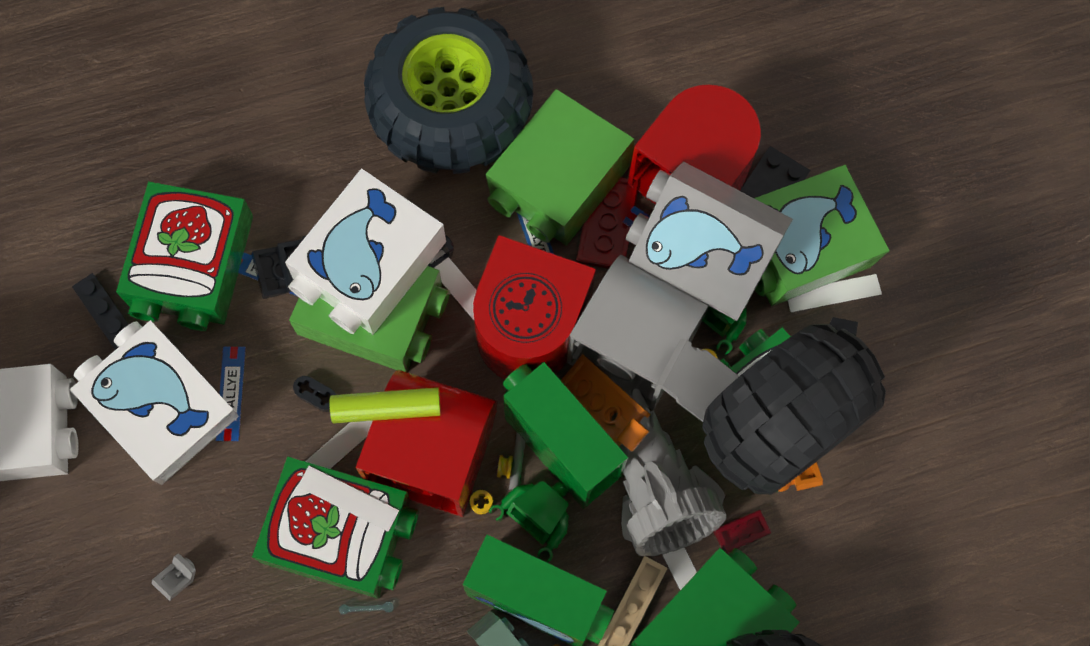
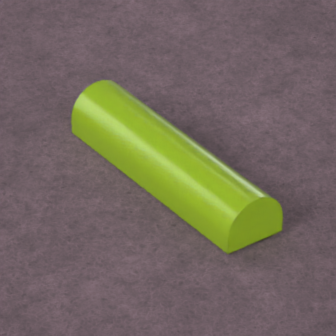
M439 388L330 395L332 423L441 416Z

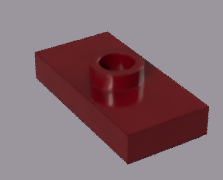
M758 510L714 531V534L721 549L725 553H729L733 548H741L770 535L771 531L761 510Z

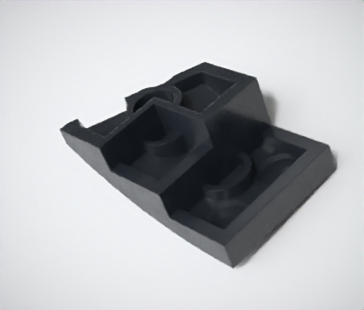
M303 236L301 240L278 243L276 247L252 251L251 255L263 299L292 292L288 286L294 279L285 262L306 236Z

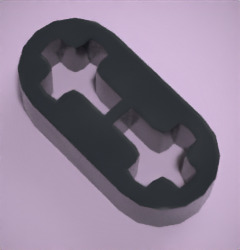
M301 376L293 384V390L298 398L323 412H330V404L326 403L323 406L322 400L317 396L319 394L324 397L336 395L331 388L309 376ZM309 383L310 389L314 391L313 394L308 391H304L302 394L300 385Z

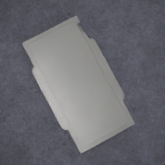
M680 339L656 385L676 399L678 404L703 422L707 407L739 376L707 350L694 348L691 346L692 343L690 341Z

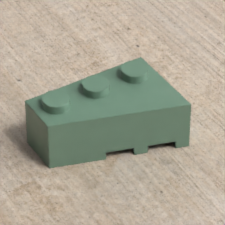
M489 611L467 630L468 634L479 646H529L522 637L518 640L514 637L512 632L515 629L505 617L501 620L492 611Z

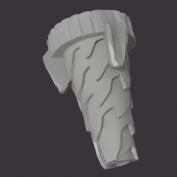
M633 389L628 394L651 415L648 418L644 416L640 421L649 430V433L633 452L623 444L619 446L628 457L623 471L626 478L623 483L628 496H623L622 532L624 539L632 542L637 554L640 556H657L690 546L716 531L726 520V513L722 506L725 494L719 485L698 466H693L692 469L688 470L680 449L675 450L669 434L662 430L654 410H649L641 391ZM618 413L613 414L612 421L617 417Z

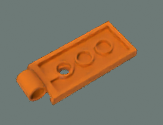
M582 354L562 378L561 382L618 446L623 444L633 452L649 433V430L640 421L644 416L648 418L651 414L588 357ZM618 413L617 417L612 421L613 414Z

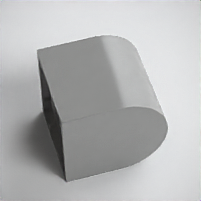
M620 255L607 271L569 335L567 363L573 366L582 354L585 355L625 392L630 393L633 389H639L648 408L654 410L664 392L656 384L680 339L692 342L710 306L628 262L629 258Z

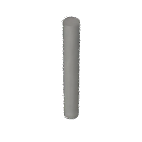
M516 433L509 490L520 486L525 441L518 433Z

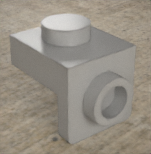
M176 554L173 562L152 579V585L171 601L193 582L196 573L195 566L188 558H183L180 554Z

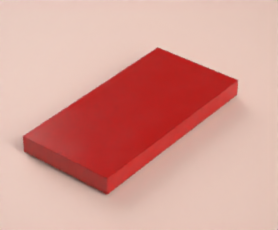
M621 177L583 224L576 262L609 269L620 255L626 257L629 244L626 237L630 227L624 224L623 220L636 204L639 181H634V187L632 188L628 185V179Z

